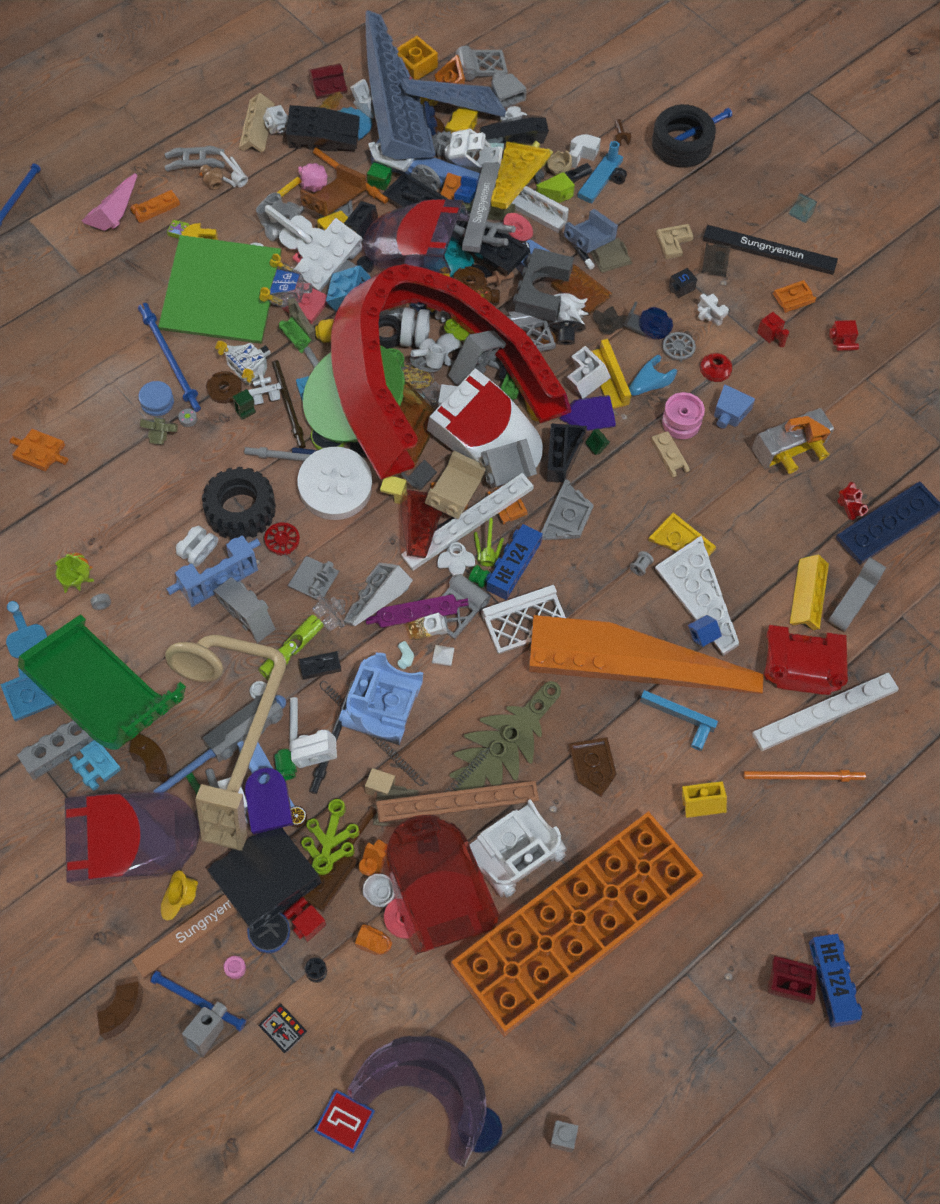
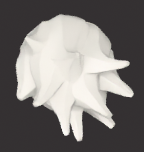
M568 293L553 295L561 297L560 308L555 321L572 320L583 323L581 318H583V315H588V313L581 310V308L586 306L584 303L587 301V298L580 300Z

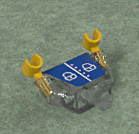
M273 254V259H270V265L272 267H280V269H276L270 290L266 287L261 288L260 300L264 302L269 300L274 306L286 307L288 306V300L294 297L296 302L300 303L303 293H312V284L306 283L300 272L285 262H280V255Z

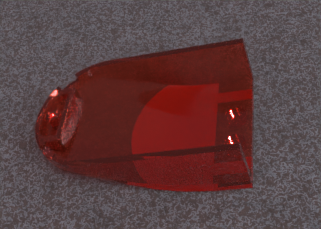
M419 815L402 822L391 835L386 850V860L396 901L415 955L493 930L500 916L465 835L452 822L448 823L439 819V816Z

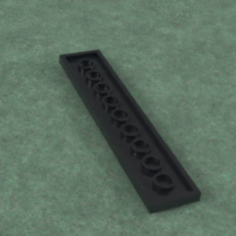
M405 172L382 193L388 198L389 202L407 213L418 202L404 198V191L420 196L425 192H429L434 200H445L443 207L459 208L457 213L441 212L438 222L445 226L450 240L460 246L463 245L464 237L451 229L454 223L467 229L468 223L460 218L459 215L461 211L470 215L471 212ZM485 228L484 235H487L490 229ZM497 231L494 237L507 238L508 245L492 246L482 242L480 252L471 253L509 275L530 253V248L506 233L503 234Z

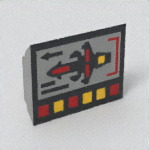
M279 1004L258 1025L284 1054L291 1050L307 1033V1030L282 1004Z

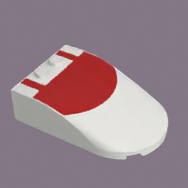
M476 368L429 417L427 431L453 451L481 463V452L527 438L535 468L539 465L543 451L539 433L511 398Z

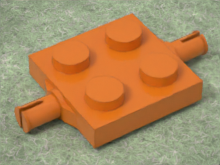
M31 429L22 440L14 436L10 439V444L18 446L12 454L13 458L17 461L45 472L56 461L64 465L68 463V458L60 455L61 450L65 446L63 440L35 429Z

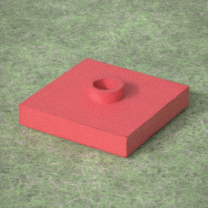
M300 283L282 305V309L289 313L288 300L294 297L309 323L312 324L328 304L326 302L327 295Z

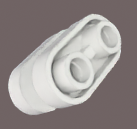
M201 526L192 527L185 539L177 544L176 554L182 559L188 558V562L197 567L216 547L218 537L212 533L206 535V530Z

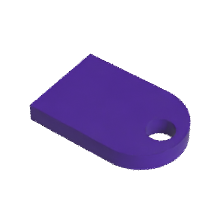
M262 768L255 771L248 778L245 785L251 832L257 834L294 825L285 778L281 773L272 768ZM265 774L270 776L268 783L260 784L261 776Z

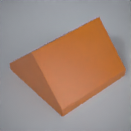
M459 55L454 56L435 73L436 82L465 84Z

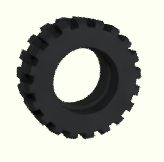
M237 467V469L227 468L225 472H218L216 474L217 477H212L208 481L209 485H205L204 493L202 494V505L208 525L212 527L215 533H220V536L224 538L229 536L230 540L242 535L247 540L246 537L251 536L254 538L258 532L263 533L266 530V525H271L272 518L275 517L276 513L273 488L269 480L263 477V474L259 471L254 472L253 469L248 467L247 469H243V467ZM236 495H248L256 500L252 507L242 512H230L223 508L224 503Z

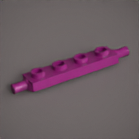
M452 594L383 607L377 611L376 616L368 617L366 624L378 623L381 628L423 621L426 616L440 613L442 616L455 615L459 607L469 606L468 598L456 600Z

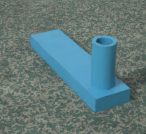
M617 141L610 142L608 153L578 192V198L592 204L610 180L613 170L621 165L623 156L618 155L619 143Z
M645 690L640 699V702L698 726L691 747L702 751L709 732L714 733L718 723L715 719Z

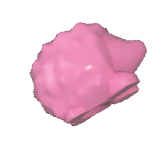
M314 163L307 164L303 168L301 166L298 167L302 181L301 188L303 190L316 192L327 185L328 175L323 166Z

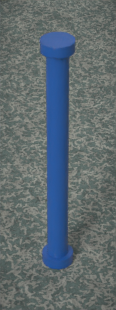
M730 108L724 109V112L712 118L714 123L732 117V111ZM697 125L675 137V139L683 141L693 136L697 129L700 131L703 129L700 125Z
M37 164L30 166L31 170L0 211V226L33 177L41 171Z
M156 971L151 978V983H157L201 1008L206 1007L211 1010L214 1007V1004L165 978L159 971ZM227 1011L222 1017V1020L235 1026L239 1032L244 1028L247 1021L244 1018L239 1019Z

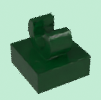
M594 429L585 443L595 455H599L604 448H607L610 441L599 429Z

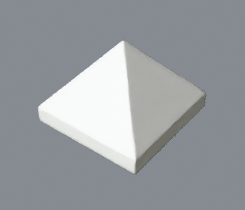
M435 645L432 663L451 666L454 648Z

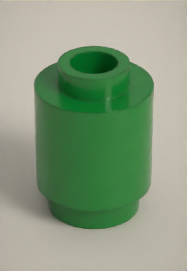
M281 749L274 755L276 770L281 773L286 781L292 780L296 777L295 773H297V767L291 760L292 751Z

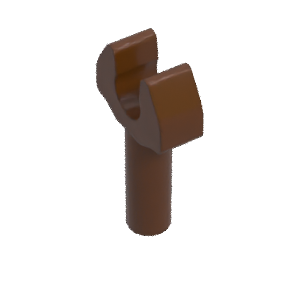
M617 119L615 124L618 134L615 135V141L621 146L622 139H624L627 145H629L631 133L625 132L621 120Z

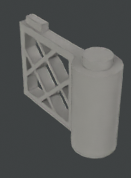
M461 46L456 51V55H459L465 80L467 81L474 79L476 76H493L497 72H500L502 76L508 74L502 50H471L468 46ZM476 56H482V57H484V59L481 60V59L477 58ZM492 56H499V59L496 60ZM487 60H489L490 62L493 63V65L490 66L489 64H487V63H485V62H486ZM483 66L487 70H480L479 68ZM498 66V67H500L502 70H497V69H495V67Z
M515 311L508 312L507 317L522 330L528 331V336L531 333L539 336L537 340L531 339L539 351L555 348L556 345L546 319ZM544 326L543 332L535 330V328ZM543 337L544 339L549 340L550 343H540L541 338Z
M462 574L454 575L450 579V587L442 595L453 594L456 600L468 598L469 606L459 608H469L472 611L469 616L460 617V610L458 608V618L447 619V616H444L448 632L446 634L454 640L477 613L486 607L491 599L489 594ZM458 621L459 628L453 633L448 629L447 623Z

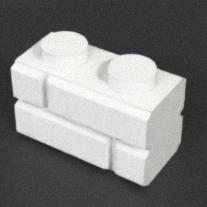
M319 730L316 734L301 735L298 739L292 740V762L299 768L336 759L337 746L335 736L328 730Z

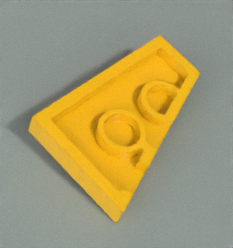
M673 512L649 537L648 541L678 552L702 535ZM702 536L708 556H710L716 550V546Z

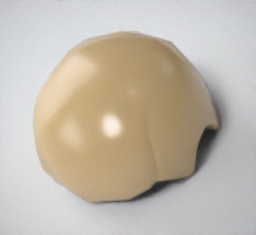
M567 150L565 152L557 151L548 159V169L554 175L562 172L565 173L572 168V157Z

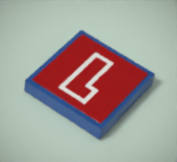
M335 1090L314 1132L354 1154L375 1110Z

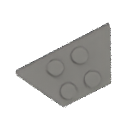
M565 479L541 531L543 533L542 540L580 538L591 515L594 505L584 498L579 490L576 491L567 479Z

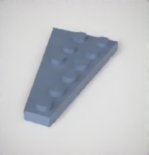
M412 79L401 80V87L409 95H416L505 117V108L488 86Z

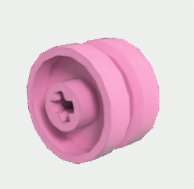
M685 392L669 397L662 417L664 430L668 431L676 439H688L695 436L701 428L705 407L703 402L697 396Z

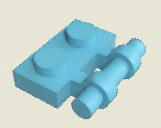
M95 740L80 750L84 756L79 760L76 756H73L69 760L73 765L72 769L81 775L84 784L90 786L93 791L99 787V784L96 782L97 778L101 777L106 782L121 771L120 766L108 751ZM89 763L94 768L90 773L85 768Z

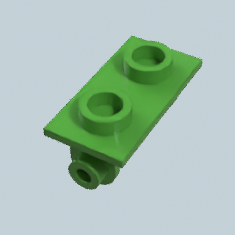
M292 317L288 321H280V330L283 331L300 353H303L304 349L311 342L310 337Z

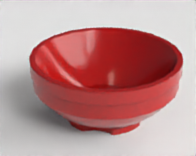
M710 353L703 358L700 371L707 380L722 382L730 377L732 363L723 354ZM720 359L723 364L716 365L713 363V360Z

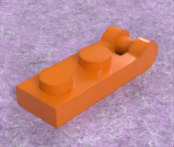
M169 190L139 205L133 204L130 210L136 215L135 217L138 222L142 223L179 206L180 201L174 192Z

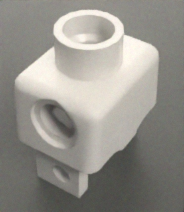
M466 129L452 133L451 142L445 149V157L449 163L457 164L460 167L475 172H481L484 162L501 164L503 148L501 146L491 148L490 143L485 140L486 135L483 132L476 133L472 129ZM480 153L479 159L475 161L473 157L475 154Z

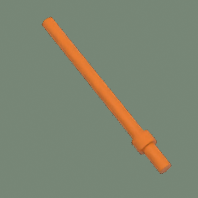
M318 148L313 150V154L336 169V166L339 165L338 162ZM366 183V191L369 192L370 196L379 199L384 204L388 202V198L380 193L378 188Z
M840 770V772L744 771L743 774L744 779L840 780V782L866 779L865 772H850L849 770Z

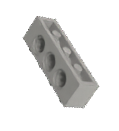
M72 720L68 724L59 726L50 735L41 737L32 746L25 747L17 756L34 781L79 753L93 739ZM76 731H82L79 735L74 736ZM64 741L63 745L56 747L57 743ZM46 752L44 757L38 758L41 753Z

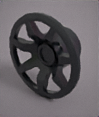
M559 320L548 324L551 331L558 332L557 343L561 345L574 344L575 333L586 329L583 323L572 320Z

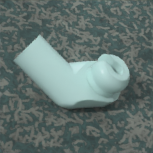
M403 641L398 645L402 653L398 666L401 669H406L411 666L414 653L407 642Z

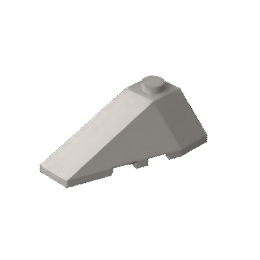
M379 562L367 577L365 590H360L358 594L360 596L359 601L351 606L343 622L346 625H358L406 592L413 580L399 565Z

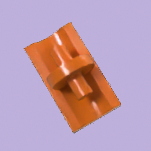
M378 839L374 845L368 843L365 846L363 858L359 863V870L362 874L367 876L381 874L386 857L385 852L388 850L386 843Z

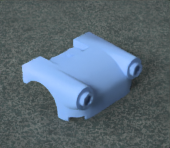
M376 652V655L370 656L366 660L364 659L360 664L348 694L347 708L341 711L339 717L342 726L400 745L407 719L423 683V672L406 673L389 664L385 653Z

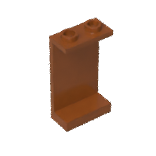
M339 164L336 166L337 179L314 194L303 189L300 190L301 205L321 215L328 216L366 190L365 175Z

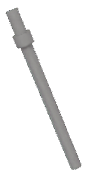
M245 447L244 451L247 455H255L265 459L272 457L305 461L310 456L309 454L268 450L266 447H260L259 449Z

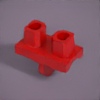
M850 482L845 489L838 492L840 496L837 500L838 504L844 506L849 520H854L857 516H863L868 512L867 505L861 501L862 491L856 488L854 482Z

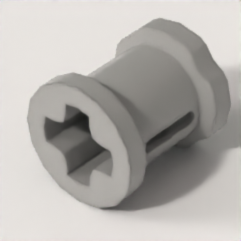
M640 551L637 560L631 563L630 569L634 574L644 576L646 568L654 562V559L649 553Z

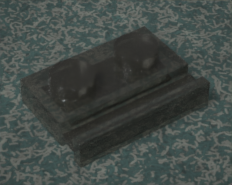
M706 243L702 273L709 272L711 275L726 277L731 246L709 245V243Z

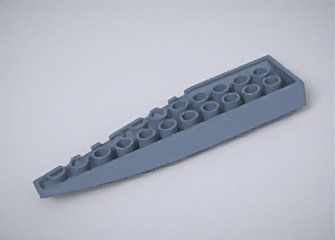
M367 10L366 46L368 71L382 155L397 160L434 157L435 150L431 131L427 124L425 106L421 105L420 96L409 95L404 92L400 84L402 79L410 78L408 70L402 58L397 55V47L392 45L393 39L387 33L388 29L382 16Z

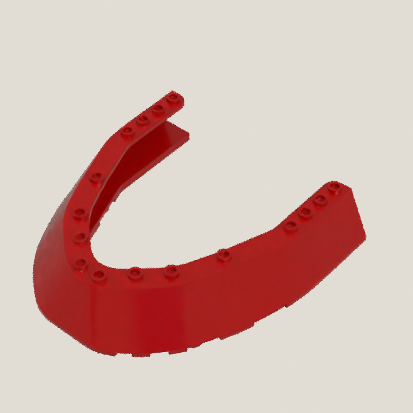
M407 264L392 266L353 288L346 295L336 313L331 331V362L340 404L351 429L380 480L414 468L415 463L407 450L415 447L418 440L417 435L386 385L379 339L378 322L381 311L407 303L417 304L421 302L427 304L429 308L440 312L443 310L451 314V318L470 334L495 330L507 344L504 348L500 347L495 356L505 366L538 421L543 423L571 413V407L565 390L530 337L469 286L452 277Z

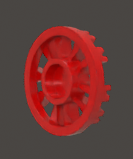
M286 522L276 523L267 529L264 536L265 545L270 552L278 556L288 555L299 546L300 535L297 528L292 524ZM284 526V531H278V527ZM296 533L295 537H290L291 534ZM268 535L274 537V539L268 540Z

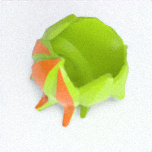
M68 553L64 558L59 559L55 563L58 567L55 576L63 586L65 593L70 587H75L80 591L81 583L94 582V579L89 578V571L93 567L89 566L88 560L81 553Z

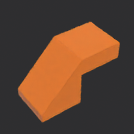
M809 416L790 419L785 425L786 433L804 429L808 443L825 440L831 433L830 429Z

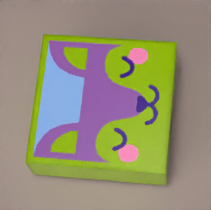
M173 219L167 235L179 239L183 230L189 226V223Z

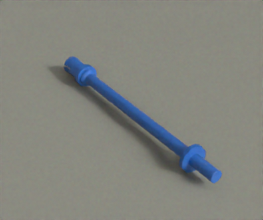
M142 303L145 309L140 304L138 310L143 317L144 324L150 326L185 392L182 396L183 400L190 402L195 412L200 411L201 407L196 399L198 392L195 389H191L156 324V315L152 313L147 303Z

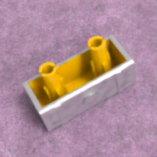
M821 408L809 411L799 417L809 416L830 429L831 433L825 440L808 443L804 429L786 433L785 425L787 422L774 428H769L757 435L752 450L764 469L782 462L787 473L792 474L799 468L792 457L813 449L819 461L826 459L830 455L823 444L827 443L834 427Z

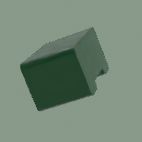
M247 389L232 396L235 412L241 420L256 413L254 399Z

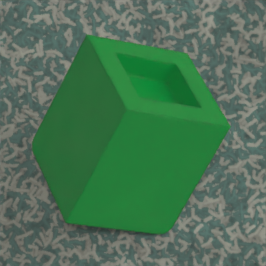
M374 162L367 173V183L372 187L375 186L385 191L392 180V168Z

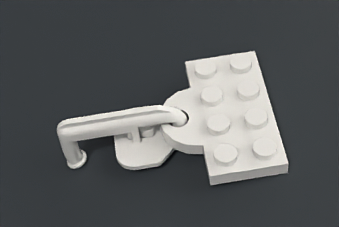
M270 205L265 206V212L272 223L278 221L285 227L279 235L281 243L290 250L298 249L303 257L293 269V272L299 274L301 279L320 292L331 280L332 274L340 269L363 240L361 236L337 218L324 231L320 228H313L311 222L303 216L298 215L289 220Z

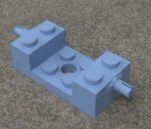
M243 535L232 539L226 544L229 559L226 558L220 564L207 568L202 574L198 573L192 563L188 566H183L175 572L176 583L166 588L169 595L181 590L190 606L194 607L215 595L213 590L232 577L238 582L258 571L255 553L252 549L260 546L259 540L256 538L248 543Z

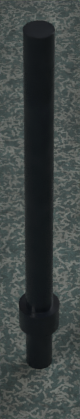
M353 681L349 685L332 730L336 742L342 729V722L339 721L341 711L347 708L346 702ZM329 761L321 762L319 767L315 769L310 793L317 794L322 780H325Z

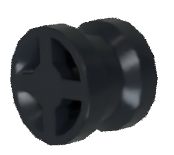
M311 958L307 961L305 965L307 978L313 983L322 982L326 978L327 967L322 959Z

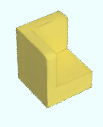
M393 476L383 479L380 491L394 495V503L402 505L407 490V480Z

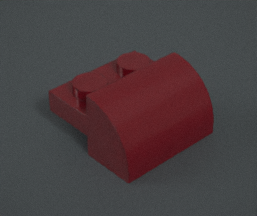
M340 63L308 70L316 99L348 92L344 71Z
M774 956L768 982V994L813 1005L816 996L817 981H815L817 966Z

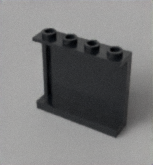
M283 828L261 832L249 837L245 841L242 851L232 849L227 856L215 861L207 869L212 880L216 882L251 933L257 931L322 883L319 874Z

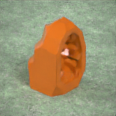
M363 924L358 933L355 946L374 955H384L390 951L392 941L382 931Z

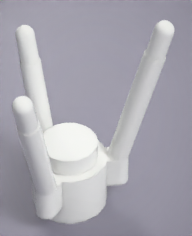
M221 151L222 157L234 170L231 174L232 180L224 176L223 180L233 187H243L246 185L248 177L241 170L232 156L229 160Z

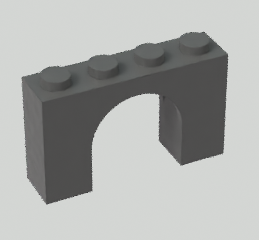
M534 248L533 253L528 255V267H524L522 273L523 281H519L517 289L519 292L518 294L515 293L513 298L515 312L555 321L560 308L561 297L542 293L535 289L532 283L542 277H551L568 282L573 269L574 257Z

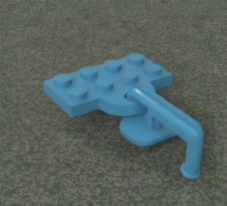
M10 601L7 604V610L12 613L18 631L8 635L6 645L10 655L19 659V655L45 639L47 634L41 625L33 624L27 627L22 612L19 609V604L16 601ZM18 669V678L0 684L15 722L57 705L20 669Z

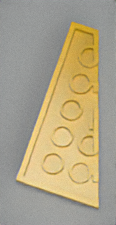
M506 141V149H504V157L501 160L496 187L491 197V206L507 209L551 156L549 149Z

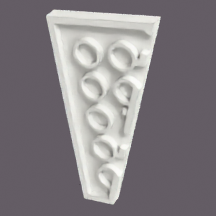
M700 536L655 566V570L695 621L706 615L717 620L722 636L713 641V644L724 656L739 646V641L724 603L702 536Z

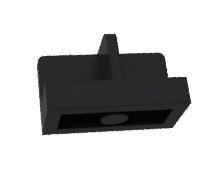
M361 201L344 222L347 227L356 231L362 237V242L379 221L376 206Z

